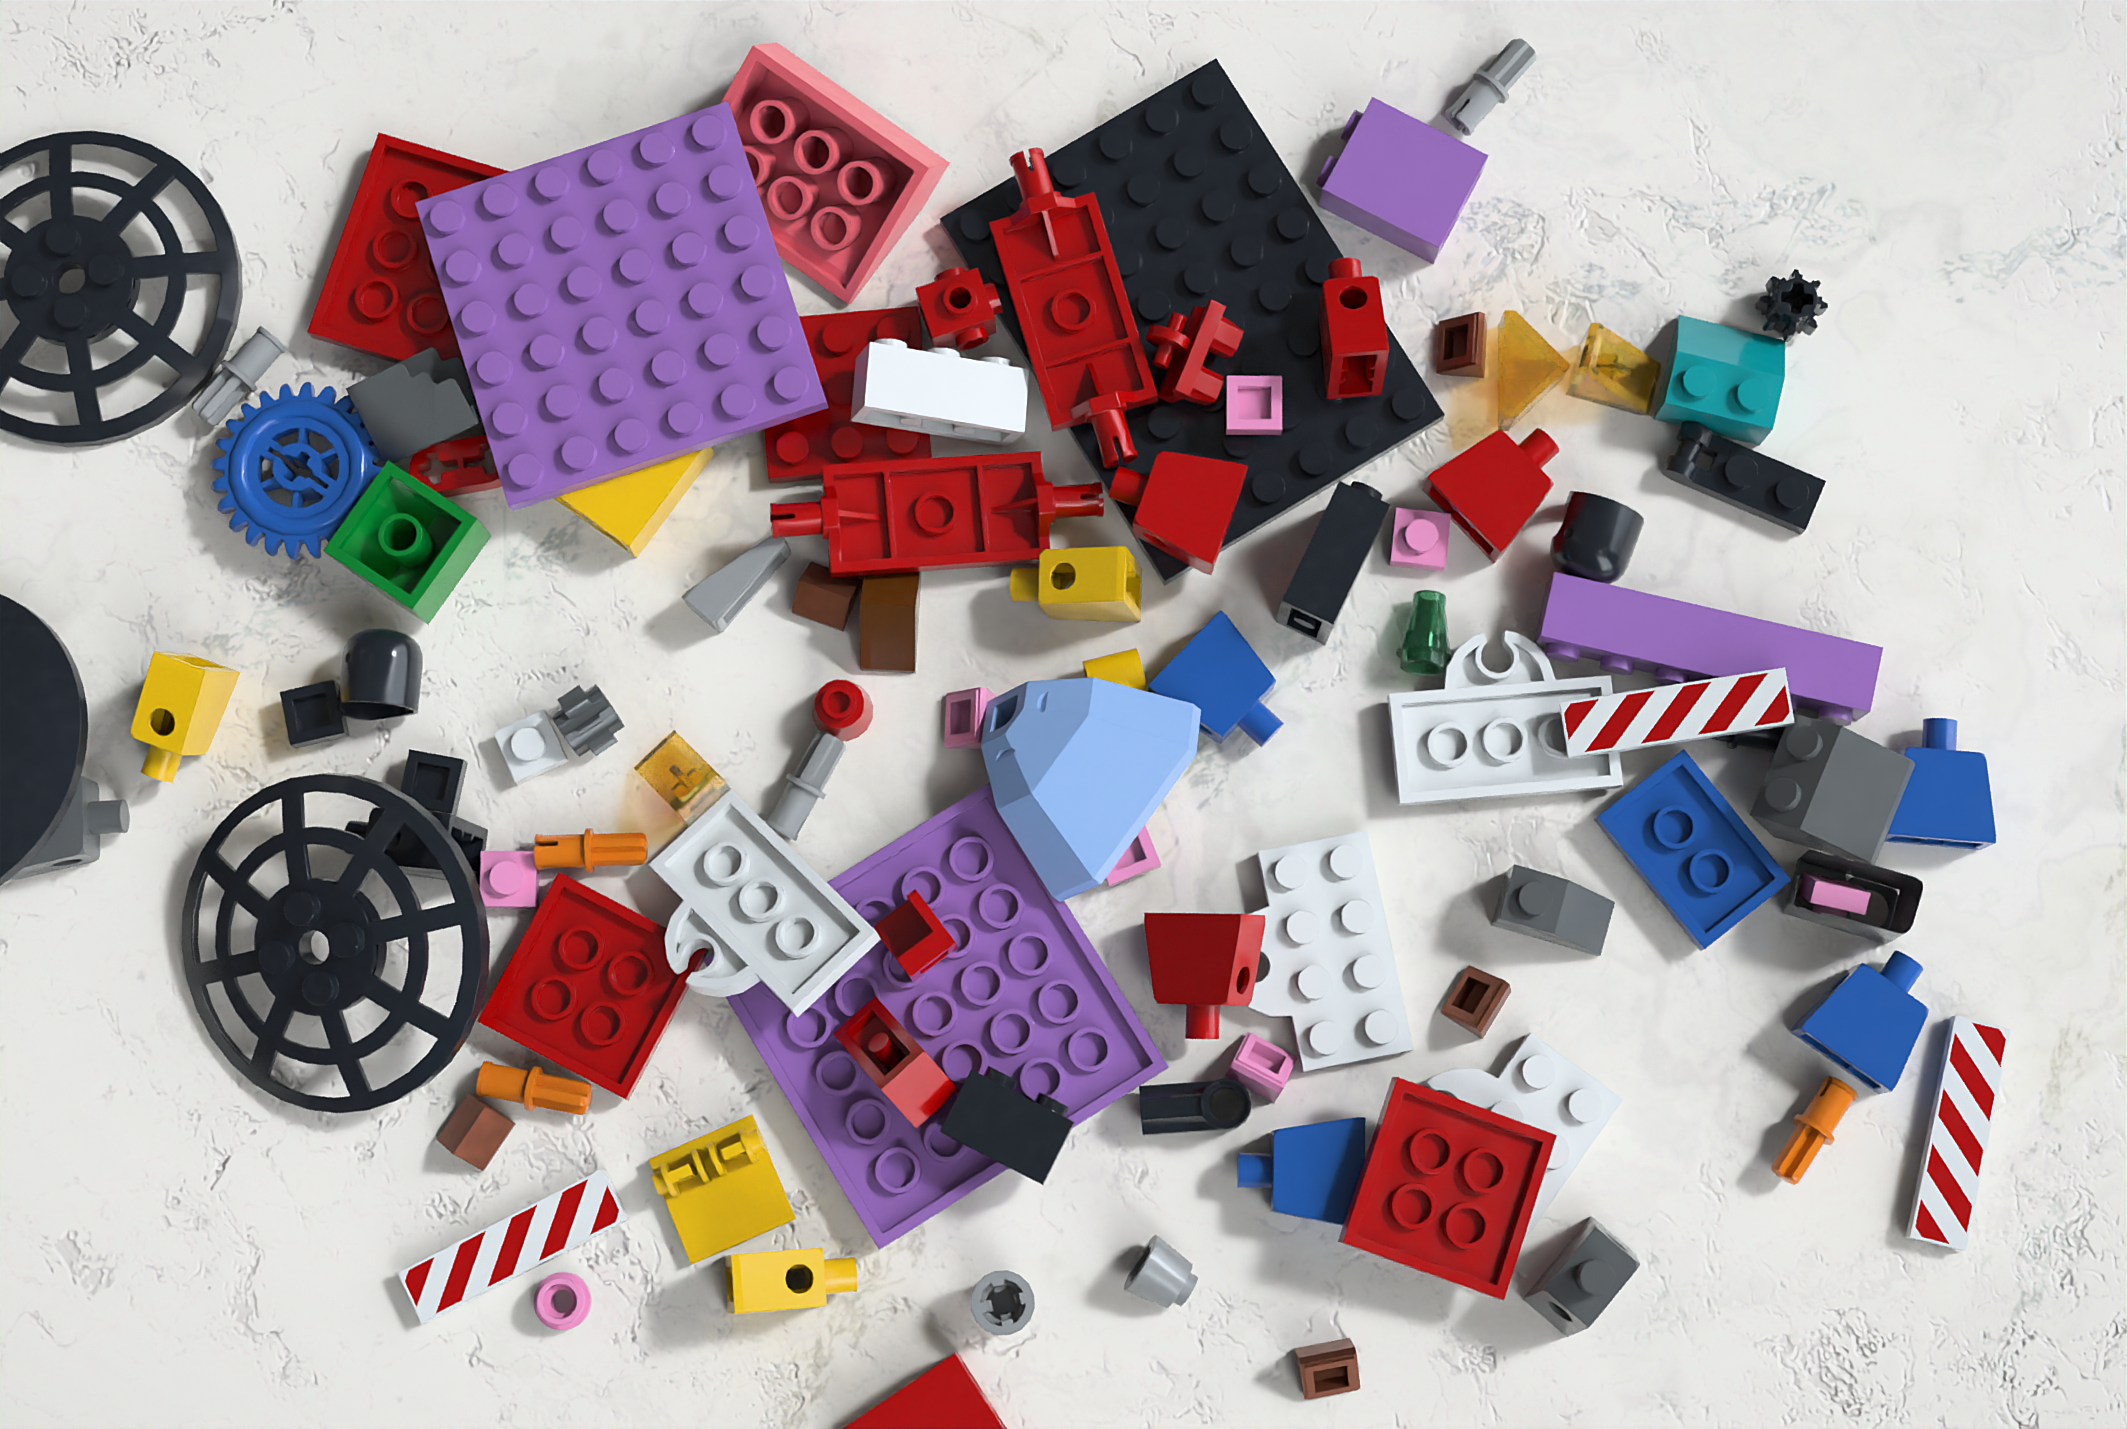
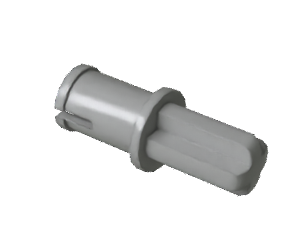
M1521 38L1511 40L1485 70L1478 69L1473 74L1475 81L1452 107L1444 112L1449 123L1458 131L1462 129L1464 135L1470 136L1476 126L1498 102L1504 104L1509 99L1508 90L1536 60L1537 54L1535 50Z
M262 326L256 330L257 332L230 362L223 360L220 363L223 367L221 372L192 403L194 412L212 426L219 425L249 390L255 392L258 389L255 383L277 357L286 351L287 348Z
M819 731L815 735L794 775L789 773L786 775L785 778L790 781L769 819H766L765 823L785 836L795 841L797 840V835L819 797L824 799L827 795L822 790L846 750V745L840 739L824 731Z

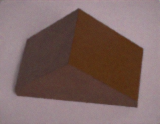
M922 572L864 575L860 598L861 671L916 673Z

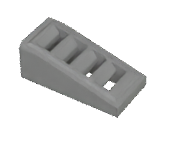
M772 536L768 537L686 591L682 596L683 600L692 611L718 633L720 631L723 632L791 555L786 539L784 537H778V539H772Z

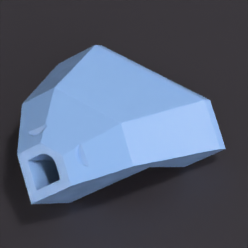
M1095 677L1027 681L988 701L981 749L996 809L1053 898L1062 902L1102 884L1196 756L1201 709L1188 702Z

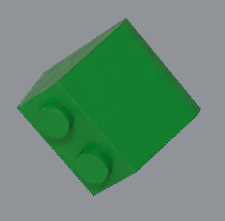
M387 461L323 551L379 593L429 625L492 535L476 517L398 466Z

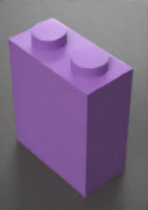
M1372 97L1364 113L1354 110L1341 135V139L1348 143L1340 158L1337 159L1330 155L1316 182L1317 186L1323 188L1319 207L1434 264L1481 177L1489 155Z

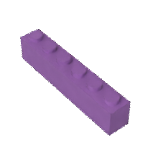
M1557 572L1553 573L1546 584L1534 639L1539 648L1546 649L1545 655L1551 659L1570 663L1578 662L1579 657L1600 661V669L1620 675H1632L1633 669L1655 674V682L1666 686L1785 667L1793 713L1797 711V707L1819 712V720L1836 725H1851L1852 720L1858 721L1871 711L1883 647Z

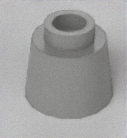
M1155 1234L1145 1245L1132 1266L1124 1284V1290L1165 1308L1171 1306L1173 1302L1181 1307L1191 1295L1198 1277L1191 1273L1193 1264Z
M1008 1270L994 1271L985 1275L975 1285L971 1295V1311L976 1322L985 1331L995 1335H1011L1022 1330L1031 1320L1035 1309L1034 1293L1029 1283L1019 1274Z

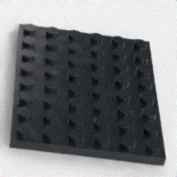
M1217 58L1044 158L1053 189L1060 192L1062 197L1075 198L1092 192L1095 193L1157 393L1167 369H1162L1152 364L1158 348L1150 344L1145 338L1151 325L1167 327L1173 312L1185 316L1188 320L1193 307H1206L1208 301L1212 299L1226 306L1223 317L1244 331L1239 346L1232 357L1223 359L1209 351L1205 357L1202 366L1224 377V383L1214 403L1202 405L1186 399L1170 403L1158 397L1157 402L1124 412L1134 448L1138 453V458L1134 461L1123 464L1118 445L1114 443L1119 458L1117 460L1118 466L1105 468L1092 423L1085 422L1067 428L1108 496L1119 466L1150 476L1159 451L1247 465L1246 478L1220 552L1444 419V412L1386 322L1389 353L1382 395L1327 399L1319 326V304L1322 282L1329 279V263L1336 259L1344 258V256ZM1014 175L940 218V225L967 269L971 270L978 267L983 284L993 281L1003 313L997 314V317L1035 377L989 227V222L1010 217L1020 210L1019 205L1023 202ZM1227 376H1282L1281 435H1226ZM1110 498L1132 533L1133 521L1138 507ZM1133 534L1164 586L1193 569L1190 565Z

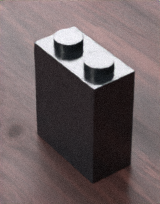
M1339 481L1282 599L1276 619L1277 623L1326 645L1391 505L1381 500L1383 495L1378 490L1358 481H1353L1351 486Z

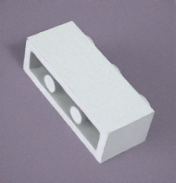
M878 339L874 343L869 342L856 358L851 421L1009 447L1025 432L1029 369L1013 367L1010 360L1001 357H985L978 361L961 358L960 353L953 349L932 348L926 352L908 349L907 344L900 340Z

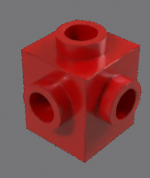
M963 267L951 268L937 274L934 277V282L915 288L918 306L933 348L950 349L957 346L960 351L970 350L985 344L989 340V335L997 333L994 315L1003 313L1000 299L993 281L983 284L978 267L965 271Z

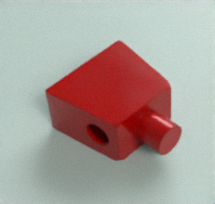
M1350 257L1339 258L1328 265L1329 279L1322 282L1319 304V326L1327 399L1382 395L1389 345L1379 279L1373 275L1362 276L1361 262L1358 259Z
M1536 428L1519 445L1504 431L1497 430L1433 471L1427 477L1422 491L1444 513H1450V519L1493 563H1496L1552 489L1554 483L1541 468L1559 453V448L1555 441L1540 428Z
M1159 451L1150 476L1119 466L1108 497L1138 507L1132 533L1135 536L1202 573L1212 575L1246 478L1248 466L1241 463Z
M1144 913V926L1155 1001L1157 1004H1186L1185 1039H1219L1220 1005L1249 1006L1252 1001L1265 929V915Z

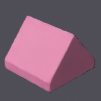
M978 687L947 693L944 734L945 748L981 749L987 703L996 697L988 688Z
M1247 1032L1224 1077L1236 1080L1243 1084L1245 1088L1275 1103L1288 1080L1297 1057L1257 1035Z

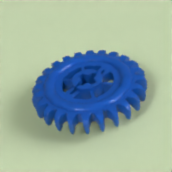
M310 382L302 385L298 396L294 395L292 388L288 384H283L280 387L279 399L274 400L267 391H262L259 395L260 408L255 409L248 403H244L241 405V410L245 420L243 422L233 419L226 421V426L234 435L232 439L219 438L215 442V445L224 451L226 456L216 458L210 463V467L213 470L224 473V476L212 482L211 489L218 494L228 493L220 500L217 509L222 514L236 511L230 519L229 528L233 532H240L248 526L245 541L249 546L256 547L259 541L265 537V551L274 557L278 554V549L284 542L287 555L296 561L299 559L302 544H305L309 553L314 558L320 559L322 540L326 539L329 543L382 468L376 466V464L383 461L376 446H372L374 442L365 428L358 411L352 413L355 406L349 395L344 396L335 403L337 392L332 386L325 387L316 397L315 388ZM299 432L298 443H291L284 447L277 443L279 439ZM309 432L326 438L334 448L319 454L310 446ZM273 451L285 457L298 469L300 467L306 470L311 469L312 474L327 489L309 477L307 479L301 476L296 477L295 472L282 459L272 454ZM339 458V474L335 481L333 480L330 465ZM266 459L273 464L272 472L274 477L262 482V463ZM284 488L293 496L292 507L274 502L267 495V492ZM324 497L321 501L317 503H314L307 507H303L304 502L315 501L317 499Z

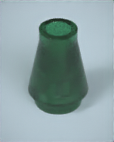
M1421 590L1413 594L1412 607L1396 650V655L1401 659L1400 668L1403 671L1418 676H1436L1444 672L1445 663L1451 660L1445 609L1446 596L1432 590Z

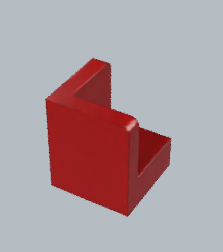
M916 889L906 895L908 900L879 921L874 927L881 940L913 982L958 948L954 939Z

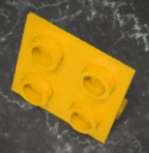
M753 1114L648 1159L654 1173L651 1175L658 1194L664 1197L691 1265L796 1219Z

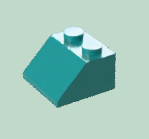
M1678 315L1653 419L1681 426L1684 421L1695 422L1707 427L1716 435L1760 446L1773 430L1785 380L1784 340Z

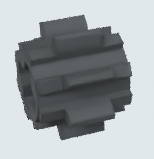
M596 684L586 691L578 685L557 699L562 707L550 715L561 734L579 757L589 750L597 756L618 742L614 733L625 726L609 700Z

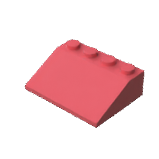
M779 43L753 45L721 103L729 102L778 254L845 303L851 304L923 209L950 162Z

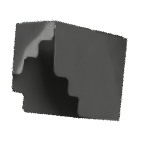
M433 347L346 388L385 464L387 461L394 464L482 422L468 373L461 359L454 357L442 361L437 350Z
M1809 849L1797 860L1784 914L1887 944L1911 929L1922 896L1923 882L1916 877L1862 861H1851L1837 855H1827ZM1804 872L1858 884L1864 889L1875 891L1884 897L1888 905L1887 919L1880 927L1852 920L1849 911L1846 918L1823 912L1821 914L1815 913L1798 904L1795 896L1796 886L1800 879H1802ZM1846 874L1854 877L1847 881Z

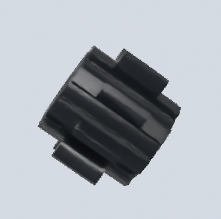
M1794 269L1787 281L1784 277L1780 280L1772 276L1765 285L1769 295L1760 297L1755 304V308L1761 311V315H1766L1767 321L1762 328L1763 331L1774 329L1781 332L1780 337H1783L1784 342H1789L1796 331L1798 334L1803 331L1808 336L1813 334L1818 327L1814 317L1822 315L1828 308V303L1822 301V297H1818L1816 292L1821 282L1819 280L1808 282L1802 279L1803 275L1796 269ZM1785 298L1792 299L1793 308L1800 310L1797 314L1791 313L1790 304L1783 302Z

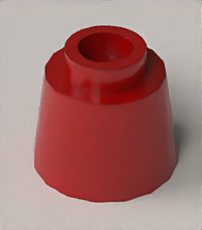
M835 679L827 682L819 689L813 702L812 717L819 731L827 732L841 741H849L858 738L868 729L873 719V704L869 694L861 686L848 680Z

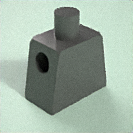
M81 776L71 804L54 834L40 852L11 879H23L99 860L100 834L128 832L130 815L126 800L99 801L98 783Z
M1591 1216L1525 1295L1523 1300L1561 1333L1569 1337L1588 1329L1636 1272L1640 1262L1636 1253Z

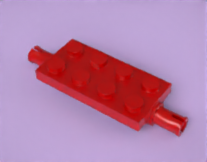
M1030 148L1028 151L1032 171L1028 168L1023 151L1017 152L1009 158L1023 202L1019 205L1020 210L1010 217L989 222L990 232L1052 432L1085 422L1092 423L1103 457L1104 467H1117V460L1119 458L1114 443L1118 445L1123 464L1130 463L1138 458L1124 412L1157 402V390L1095 193L1092 192L1075 198L1062 197L1060 192L1053 189L1042 148Z
M1041 451L822 465L823 496H819L818 502L770 503L772 539L821 534L822 540H827L830 578L1039 564L1040 552L1045 549H1051L1049 531L1050 525L1055 523V519L1089 516L1103 517L1104 498H1099V494H1103L1101 482L1053 486L1052 481H1046L1044 477Z

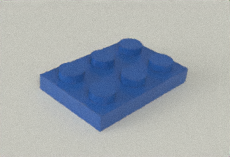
M1684 749L1594 819L1700 951L1706 949L1791 881Z

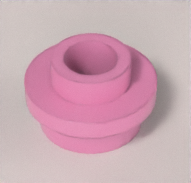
M568 1272L555 1273L546 1277L538 1285L534 1294V1310L539 1320L547 1327L555 1330L571 1329L581 1324L588 1316L592 1303L591 1292L587 1284L579 1276ZM561 1290L570 1292L573 1297V1305L567 1312H560L554 1305V1297Z

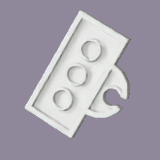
M1505 630L1502 634L1501 645L1506 649L1511 658V665L1507 671L1493 673L1483 666L1481 652L1487 641L1484 632L1471 637L1455 651L1444 671L1443 689L1390 693L1387 697L1398 806L1615 789L1623 785L1619 752L1568 760L1559 702L1613 694L1611 675L1555 680L1547 656L1535 642L1516 632Z
M732 789L724 794L648 864L654 873L682 900V903L670 917L664 938L667 960L674 972L678 975L686 970L690 957L698 949H714L712 963L704 970L692 972L685 981L691 990L699 994L726 997L743 993L762 981L799 1017L881 940L876 930Z
M1364 830L1258 851L1256 855L1267 907L1250 914L1265 915V929L1260 954L1267 961L1268 973L1265 979L1255 983L1252 1001L1246 1007L1268 1018L1291 1019L1302 1073L1413 1051V1042L1368 831Z
M1528 1033L1497 1077L1480 1069L1454 1068L1435 1075L1425 1082L1429 1089L1444 1091L1459 1100L1557 1135L1523 1242L1623 1101L1621 1097L1532 1033Z

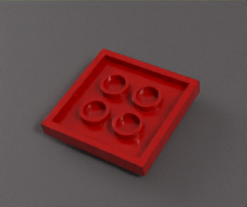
M919 306L799 316L829 408L764 429L770 484L822 479V465L932 458L930 434L851 421L857 356L869 342L874 343L878 339L900 340L907 344L908 349L923 351Z
M558 872L477 1022L629 1101L689 989L685 981L692 972L699 970L709 950L701 948L695 951L689 959L687 969L677 975L671 968L666 956L664 939L667 931L666 927Z
M1392 1077L1338 1242L1495 1299L1504 1300L1557 1135L1405 1079Z

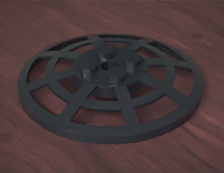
M98 131L60 132L28 140L0 153V171H2L7 166L30 155L49 150V175L23 184L0 199V242L12 250L6 262L4 277L0 278V301L7 300L12 313L20 322L2 349H0V395L11 377L20 383L41 390L62 393L73 392L80 425L60 426L37 423L6 413L0 409V429L8 434L39 444L61 447L100 446L131 438L161 424L185 407L209 382L226 356L238 325L243 297L242 263L235 234L223 208L205 184L178 159L152 144L121 134ZM94 144L116 147L143 156L157 165L135 186L105 174L84 171L72 172V145ZM175 179L188 189L202 208L214 233L218 251L183 252L182 243L173 224L163 210L153 201ZM75 187L99 189L122 198L102 221L87 216L74 215L73 188ZM50 191L51 219L37 224L25 233L4 218L23 202ZM142 212L156 229L164 246L165 254L135 257L128 244L119 235ZM71 269L84 270L85 281L78 291L69 294L60 291L59 282L65 272ZM220 274L221 290L216 317L205 344L197 356L194 357L169 338L183 308L187 288V275ZM168 277L165 301L158 319L152 326L133 311L139 296L140 279ZM118 329H121L139 343L119 360L93 370L89 345L109 337ZM39 337L48 343L66 347L70 374L42 372L27 367L20 362ZM154 355L181 374L170 388L146 405L120 417L103 421L97 388L111 385L128 377L145 365Z
M322 773L289 778L263 788L240 803L217 826L200 852L188 883L182 912L181 946L186 979L196 1010L211 1039L229 1062L254 1085L276 1098L308 1110L348 1113L374 1109L403 1099L430 1083L452 1062L469 1037L482 1007L489 976L490 937L482 895L475 874L460 846L441 822L415 799L392 786L360 775ZM318 791L346 794L369 801L385 811L365 839L357 834L338 828L305 827L304 793ZM281 799L283 833L273 836L256 847L235 869L219 853L224 842L243 819L264 805ZM404 824L420 838L435 857L449 883L454 903L422 910L419 899L408 878L394 860L385 853ZM307 845L332 846L347 851L354 856L339 879L333 877L312 878ZM285 851L289 884L278 890L269 899L248 881L267 860ZM373 869L392 891L400 906L402 915L381 920L375 906L360 891ZM209 875L225 892L220 902L216 920L215 950L217 959L201 963L198 946L199 910L205 882ZM238 903L258 921L254 935V950L232 955L231 926L235 907ZM460 925L463 942L462 975L455 1005L450 1017H447L419 1002L428 972L429 941L427 933ZM316 931L321 932L328 940L329 954L325 961L318 959L312 951L311 940ZM408 938V968L403 989L400 991L381 979L386 962V942ZM260 972L264 983L276 997L265 1022L248 1003L237 977ZM222 981L234 1010L248 1029L258 1037L251 1060L243 1054L226 1033L211 1003L206 987L207 984ZM368 998L390 1012L387 1018L372 1033L357 1042H352L343 1014L344 1010H348ZM295 1011L306 1015L320 1016L330 1048L309 1047L284 1037ZM407 1022L437 1038L429 1053L408 1073L387 1086L372 1091L359 1059L367 1057L386 1046L402 1031ZM278 1052L303 1063L325 1066L337 1065L350 1096L332 1098L307 1095L292 1090L273 1079L270 1075Z

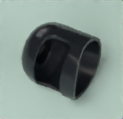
M1570 491L1565 503L1567 512L1557 534L1552 537L1550 545V555L1553 564L1562 574L1611 584L1619 580L1625 573L1644 525V518L1635 510L1615 500L1596 494Z
M368 629L354 634L346 643L342 655L337 710L341 711L344 716L356 720L369 721L417 714L423 670V655L418 643L410 636L390 629Z

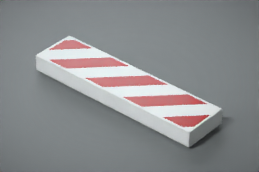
M1785 667L1559 702L1568 760L1791 726L1795 723Z
M1956 1015L1950 1017L1905 1235L1906 1238L1958 1251H1966L2011 1032L2009 1028Z
M602 1168L397 1273L421 1324H426L630 1219L606 1169Z

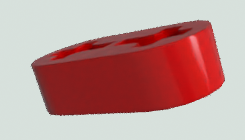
M487 435L436 443L415 453L409 464V474L445 498L502 487L496 465L495 473L487 474L482 466L468 467V464L484 461L485 451L491 450ZM439 459L444 467L458 466L459 468L441 473V482L434 484L428 476L423 475V472L431 470V461Z

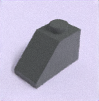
M1514 864L1505 873L1491 925L1601 956L1615 902L1570 880Z

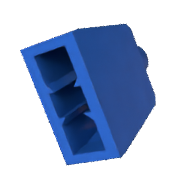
M1221 610L1148 685L1147 690L1150 693L1188 702L1201 709L1199 731L1219 744L1223 743L1237 727H1240L1262 748L1284 725L1262 703L1274 689L1275 678L1228 616Z
M1948 718L1923 719L1922 747H1905L1897 752L1913 760L1915 767L1884 842L1982 850L1996 843V829L1987 760L1985 755L1980 752L1956 750L1957 720Z
M1900 951L1893 952L1880 973L1864 963L1855 965L1794 1024L1789 1032L1877 1094L1892 1092L1899 1081L1928 1016L1929 1009L1908 994L1924 969L1918 962Z
M1356 1117L1271 1131L1270 1154H1237V1187L1270 1188V1212L1343 1226L1365 1161L1366 1118Z

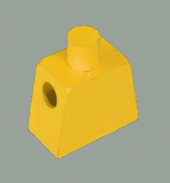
M1126 546L1045 549L1040 552L1039 568L1012 569L1010 577L1011 599L1013 602H1038L1043 611L1051 619L1141 622L1142 567ZM1074 581L1069 588L1065 589L1070 582Z
M154 651L130 730L131 737L150 744L140 771L142 774L157 780L173 783L183 755L206 754L240 675L239 671L190 653Z
M823 1248L724 1256L728 1313L731 1314L826 1306V1294L857 1292L855 1257L824 1259ZM789 1269H802L804 1271L806 1282L802 1289L790 1290L787 1287L785 1277Z

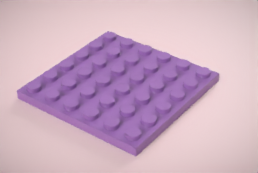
M728 101L415 202L507 504L512 511L829 408Z
M990 782L827 882L873 928L879 921L908 900L906 895L916 889L956 942L958 948L913 982L884 942L879 940L799 1017L762 981L743 993L726 996L735 1014L879 1250L1009 1169L940 1132L971 1069L984 1075L987 1067L990 1066L1018 1081L1014 1089L1016 1093L1034 1101L1040 1092L1068 1106L1069 1109L1065 1118L1074 1122V1128L1169 1068L1065 901L1059 902L1051 896L996 809ZM714 953L703 959L707 967L712 963ZM875 996L959 1089L917 1129L882 1092L833 1034Z

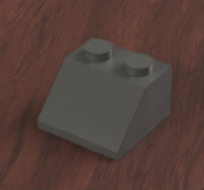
M1793 713L1795 723L1791 726H1786L1750 816L1775 838L1850 860L1875 865L1915 767L1914 761L1843 726Z

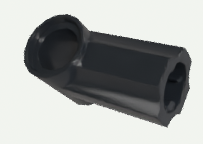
M1222 1078L1215 1081L1139 1086L1143 1136L1217 1130L1230 1131L1238 1129L1246 1123L1251 1114L1252 1103L1249 1092L1243 1084L1234 1079ZM1232 1089L1242 1098V1111L1234 1120L1221 1121L1211 1113L1210 1100L1218 1090Z

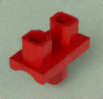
M1211 299L1206 307H1193L1188 320L1185 316L1173 312L1167 327L1151 325L1145 338L1150 344L1158 348L1152 364L1159 368L1167 369L1157 393L1159 398L1170 403L1186 399L1202 405H1208L1217 400L1224 383V377L1202 366L1208 351L1223 359L1232 357L1244 333L1241 328L1223 317L1226 306Z

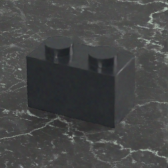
M990 1066L987 1067L984 1075L971 1069L940 1132L1044 1186L1074 1126L1073 1121L1065 1118L1069 1107L1040 1092L1034 1101L1016 1093L1014 1089L1018 1081Z

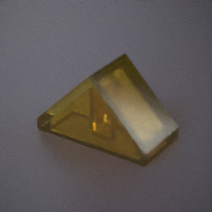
M1504 310L1498 324V430L1509 431L1563 380L1570 367V364L1515 310Z
M1590 323L1579 344L1566 395L1629 413L1649 416L1662 364L1601 323Z
M675 730L634 767L689 826L731 789L725 780Z

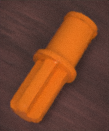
M587 828L584 834H536L534 839L535 844H538V846H534V861L537 870H543L544 868L585 867L587 873H593L595 867L643 865L648 857V842L646 835L643 833L594 834L593 828Z
M484 1061L476 1084L477 1096H487L524 1104V1109L528 1111H533L537 1106L584 1115L592 1099V1089L588 1082L543 1074V1069L537 1066L528 1071Z
M1829 1075L1825 1076L1823 1084L1803 1115L1797 1114L1792 1119L1796 1128L1774 1160L1771 1169L1773 1173L1790 1184L1795 1185L1799 1183L1822 1145L1830 1146L1835 1141L1832 1135L1833 1131L1851 1103L1858 1097L1853 1088L1838 1078H1832Z

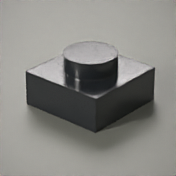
M333 679L280 692L290 746L296 749L349 736L346 716L337 710L339 683Z
M409 749L400 791L415 799L429 812L448 813L456 816L468 762L464 759Z

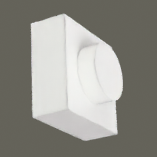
M544 709L493 732L513 779L518 785L569 762L550 717Z

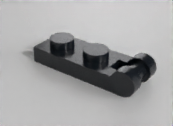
M1691 421L1682 422L1676 436L1680 443L1675 455L1668 456L1662 469L1664 476L1800 535L1806 530L1826 483L1825 480L1718 436L1701 424ZM1700 452L1714 458L1708 471L1699 468L1695 464Z

